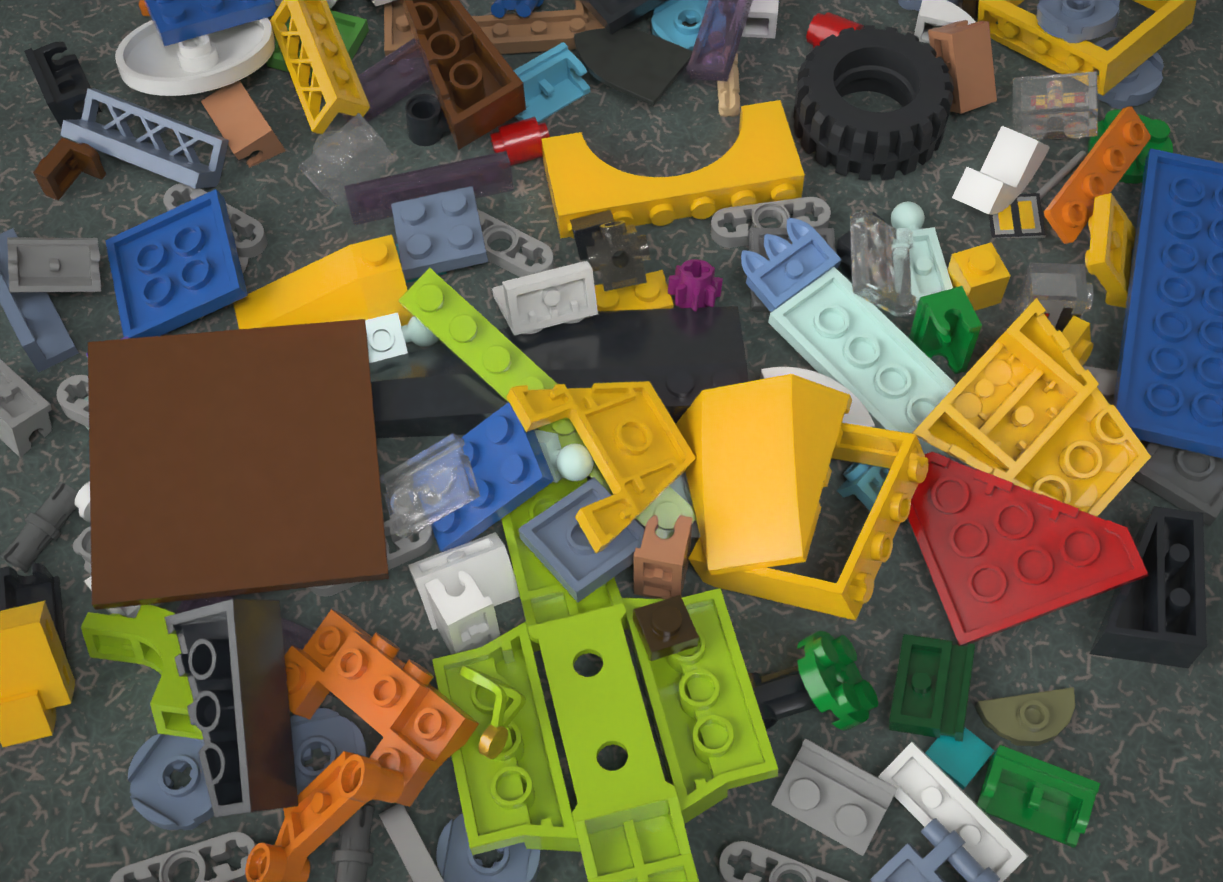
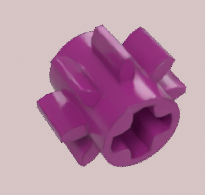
M691 259L685 261L681 266L677 265L675 275L669 276L668 294L676 295L675 305L680 308H692L693 311H697L700 307L709 306L713 308L715 306V298L721 296L723 278L714 277L715 268L708 262Z

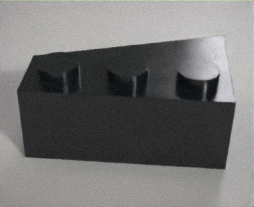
M1154 506L1134 540L1149 576L1115 588L1089 654L1189 668L1207 647L1203 513Z

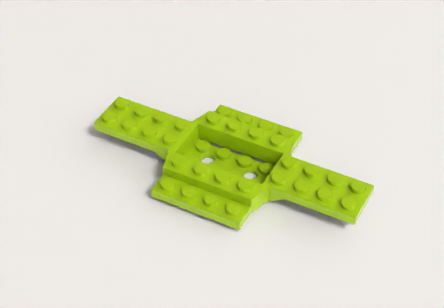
M563 477L557 483H550L501 519L526 621L480 648L432 659L438 691L479 723L466 744L451 755L471 853L476 855L524 842L526 849L581 852L588 882H699L685 823L728 797V789L778 777V766L721 588L682 597L699 636L698 646L650 661L633 621V610L665 599L622 598L613 577L587 597L577 602L520 539L518 529L588 482L587 478L580 481H570ZM625 629L629 633L670 783L666 782L624 634ZM540 650L578 803L573 812H571L533 653ZM591 653L599 656L603 661V667L598 674L584 677L574 670V663L581 655ZM462 665L500 680L525 696L526 701L523 708L506 728L508 730L506 744L501 753L494 759H489L480 754L478 748L484 731L491 725L496 694L459 675ZM508 696L505 711L513 702V699ZM609 745L622 747L628 755L625 765L615 771L602 768L597 761L599 752Z

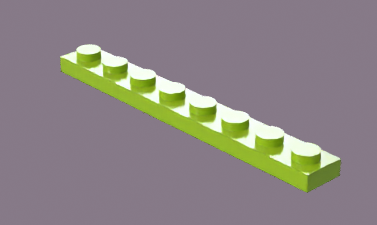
M430 267L398 300L404 308L507 402L509 401L506 396L512 387L528 385V390L553 389L554 385L557 384ZM563 418L537 428V430L558 434L561 449L575 443L585 446L568 418ZM594 462L593 469L588 476L591 479L595 477L611 495H614ZM670 486L636 518L645 528L652 516H658V529L655 533L661 539H668L673 536V528L679 515L692 517V524L696 521L694 508Z

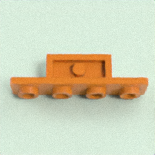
M1131 106L1120 111L1044 211L1045 218L1064 244L1075 241L1087 225L1089 217L1093 216L1095 197L1109 194L1151 138L1144 123Z

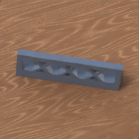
M87 88L82 118L63 120L61 136L78 143H86L96 150L195 189L216 187L218 185L229 142L228 139L95 88ZM99 101L107 104L114 119L106 125L95 122ZM134 116L140 117L147 131L146 134L139 138L133 136L126 122ZM169 128L174 130L181 145L173 151L166 149L160 136L162 132ZM201 142L213 145L209 166L200 163L193 148Z
M12 228L0 234V304L26 354L37 371L41 372L79 352L47 292H9L7 237H18Z

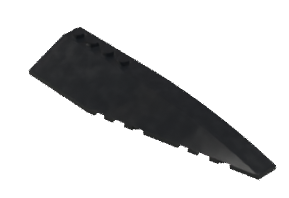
M738 306L700 307L697 311H693L692 308L598 311L597 315L585 317L577 323H562L543 328L534 334H519L515 336L510 327L499 329L505 337L557 384H565L567 389L591 388L594 383L650 381L675 424L702 390L748 382L747 361ZM445 344L369 363L376 438L466 435L508 403Z

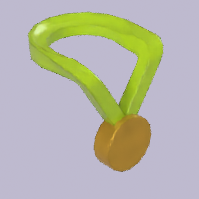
M462 665L459 675L496 694L491 725L484 731L478 748L480 754L489 759H494L501 753L508 737V730L506 728L523 708L526 701L525 696L500 680ZM508 696L513 699V702L505 711Z

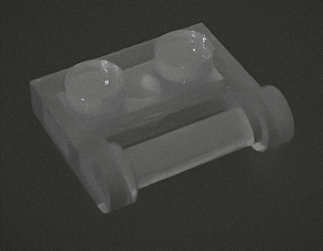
M864 209L850 215L853 293L895 316L905 317L915 314L917 302L916 296L912 294L910 249L914 246L913 232L905 228L896 229Z

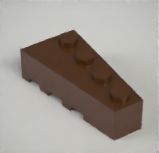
M402 0L406 18L458 150L526 110L523 82L459 0Z

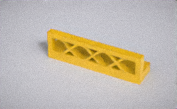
M283 0L270 19L312 132L323 134L338 112L363 118L370 105L327 1ZM291 16V18H290V25H289V31H288V30H287V27H286V25H285V23L287 22V20H288L289 17ZM300 39H301V41H302L301 51H300V57L298 58V49H299V43H300ZM311 66H312V69H313L312 79H311V85L309 86V83H308V82H309V75H310V69H311ZM323 94L326 104L320 111L321 98Z

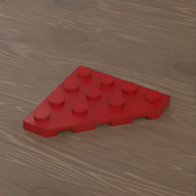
M933 451L924 454L928 458V472L925 480L922 483H918L912 496L908 520L960 646L974 643L1149 576L1127 527L1096 517L1043 494L1040 495L1014 485L1012 482L979 469H973Z

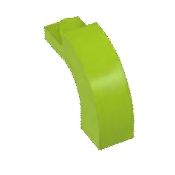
M148 604L140 606L136 618L125 617L120 614L107 615L88 612L81 625V630L91 658L141 664L161 674L160 681L150 702L158 734L203 740L201 730L196 725H191L187 706L194 702L188 677H179L174 658L182 654L177 634H168L164 618L175 613Z

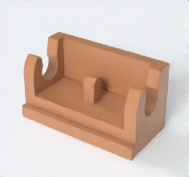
M963 20L928 30L929 43L937 52L936 58L942 57L949 68L948 73L953 78L954 90L950 111L962 114L996 102L997 96L989 22L979 21L968 25V20Z
M240 80L222 87L201 101L222 136L229 140L228 145L238 160L249 156L254 151L260 150L256 156L246 161L249 168L286 151Z
M654 515L648 520L641 548H635L634 552L635 595L656 599H668L678 595L682 597L691 550L692 517L679 515L673 528L674 534L668 539H661L655 533L658 529V516Z

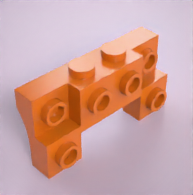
M331 609L303 650L291 645L285 654L289 710L295 715L310 720L329 692H332L383 736V739L369 758L376 759L381 767L397 770L403 774L404 789L400 798L394 803L410 807L436 770L453 753L466 744L479 723L430 684L434 676L428 670L410 659L405 664L396 657L400 648L379 633H375L373 637L370 636L347 616Z

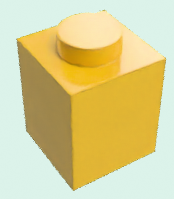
M992 242L952 254L947 269L953 288L963 287L975 311L1001 303L1011 276Z

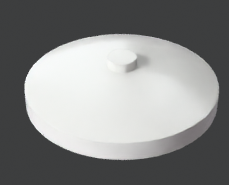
M268 18L164 46L151 20L136 28L122 40L116 50L115 60L122 80L129 87L151 95L181 96L218 89L247 77L268 61L274 52L276 44L271 22Z

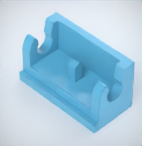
M564 42L513 70L524 84L526 110L515 116L519 121L535 116L537 122H540L590 93V86L581 78L582 75L587 73L586 68Z

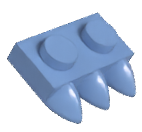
M787 219L786 228L792 244L776 235L766 234L764 236V248L769 261L752 251L743 250L741 253V264L747 276L746 284L770 312H773L833 267L838 268L842 260L812 226L799 219Z

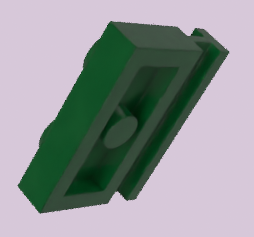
M903 634L889 719V730L936 738L944 735L955 737V741L963 742L975 644L968 643L967 646L953 645V641Z

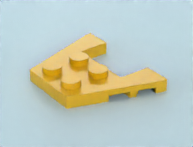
M650 381L594 383L591 388L568 389L565 384H555L553 389L528 390V385L512 387L506 396L526 432L563 418L570 419L614 495L580 508L575 516L596 554L603 551L684 473L696 459Z

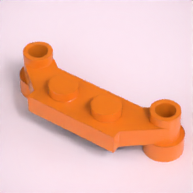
M346 751L342 752L297 795L298 806L284 808L285 818L275 845L258 843L253 847L246 862L245 874L247 882H307L310 874V862L307 857L370 800L388 803L396 802L404 789L403 774L397 770L381 767L376 759Z

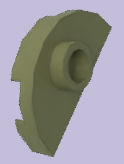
M1074 687L977 701L975 708L983 724L987 728L990 727L998 736L1010 740V743L1016 746H1038L1054 740L1070 723L1076 706Z

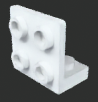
M588 261L503 281V285L492 289L494 299L514 336L534 334L543 328L562 323H577L585 317L598 314L593 270Z

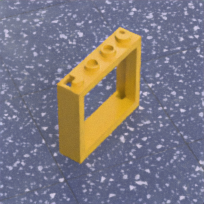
M979 0L978 22H989L991 39L1104 96L1192 23L1197 0H1133L1156 12L1108 51L1087 40L1080 43H1068L1061 38L1048 34L1039 26L1036 15L1018 7L1024 0Z
M848 423L841 424L843 435L839 448H834L832 459L890 468V471L837 583L770 568L711 575L707 567L701 537H699L688 558L701 580L713 587L856 621L863 604L867 603L872 597L874 580L882 562H886L891 555L893 538L900 523L908 518L911 499L918 483H922L925 480L928 472V458L924 455L917 435Z

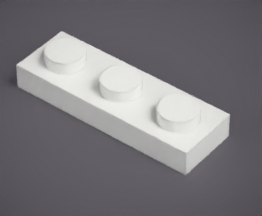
M911 742L878 776L880 779L898 788L894 797L924 827L934 818H937L950 833L955 830L966 842L963 847L984 869L990 867L999 876L1000 880L998 882H1004L1028 858L1029 855L914 742Z

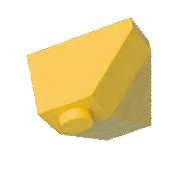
M392 234L351 244L233 302L239 329L358 319L368 320L398 313L401 326L408 325V322L413 317L398 301L408 290Z

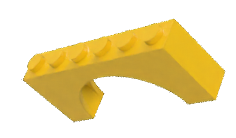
M781 100L741 106L740 134L730 150L712 164L697 171L678 176L645 177L618 170L603 162L590 150L583 138L582 132L542 138L543 163L560 239L567 237L575 239L570 220L607 210L612 212L617 233L629 231L634 226L651 223L656 226H664L670 224L675 219L692 216L696 219H706L718 210L728 207L802 198L805 174Z

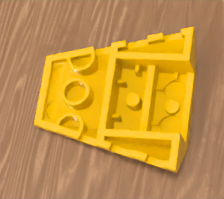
M1036 297L912 434H916L917 438L976 469L1098 517L1151 456L1114 404L1110 406L1097 388L1099 383L1088 369L1085 371L1069 349L1071 347L1070 343L1060 330L1057 331L1044 314L1046 312L1045 308Z
M787 374L702 390L682 415L676 426L696 457L694 462L685 471L707 567L711 575L806 562L821 511L819 500L823 487H828L832 473L829 466L834 448H839L843 435L841 428L844 414H849L852 404V398L849 394L794 374Z

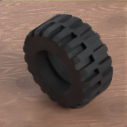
M864 25L862 30H854L851 27L840 31L837 37L832 34L820 42V46H815L806 55V60L801 64L798 73L793 113L795 120L794 129L797 137L802 138L801 145L808 154L817 152L816 161L826 168L831 163L836 166L835 173L847 177L848 172H854L859 174L858 180L870 181L871 175L880 174L881 180L895 178L896 171L900 170L903 175L915 171L917 163L921 165L926 164L932 158L933 152L939 149L953 101V78L948 73L949 68L942 57L936 58L937 52L927 42L924 45L919 43L918 36L909 32L904 35L898 33L897 28L886 26V30L875 29V25ZM855 92H877L896 100L902 108L890 112H869L854 107L842 97Z

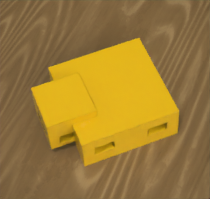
M45 601L0 611V743L3 748L52 736L56 722L55 707L68 705L72 702L75 679Z

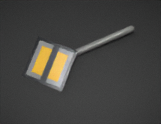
M1083 150L1080 151L1036 193L1020 194L1003 211L993 215L989 214L992 238H1045L1046 233L1040 200L1086 157L1087 153Z

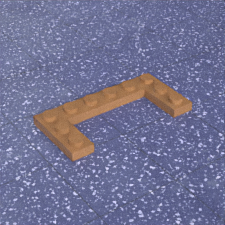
M395 0L384 4V51L387 62L422 59L406 18L402 0ZM575 0L576 9L532 12L526 18L520 17L517 13L505 14L501 18L494 15L472 16L500 54L548 51L562 42L568 46V49H576L574 34L605 28L580 0Z

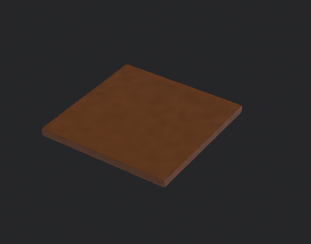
M365 319L88 342L92 606L95 610L389 579Z

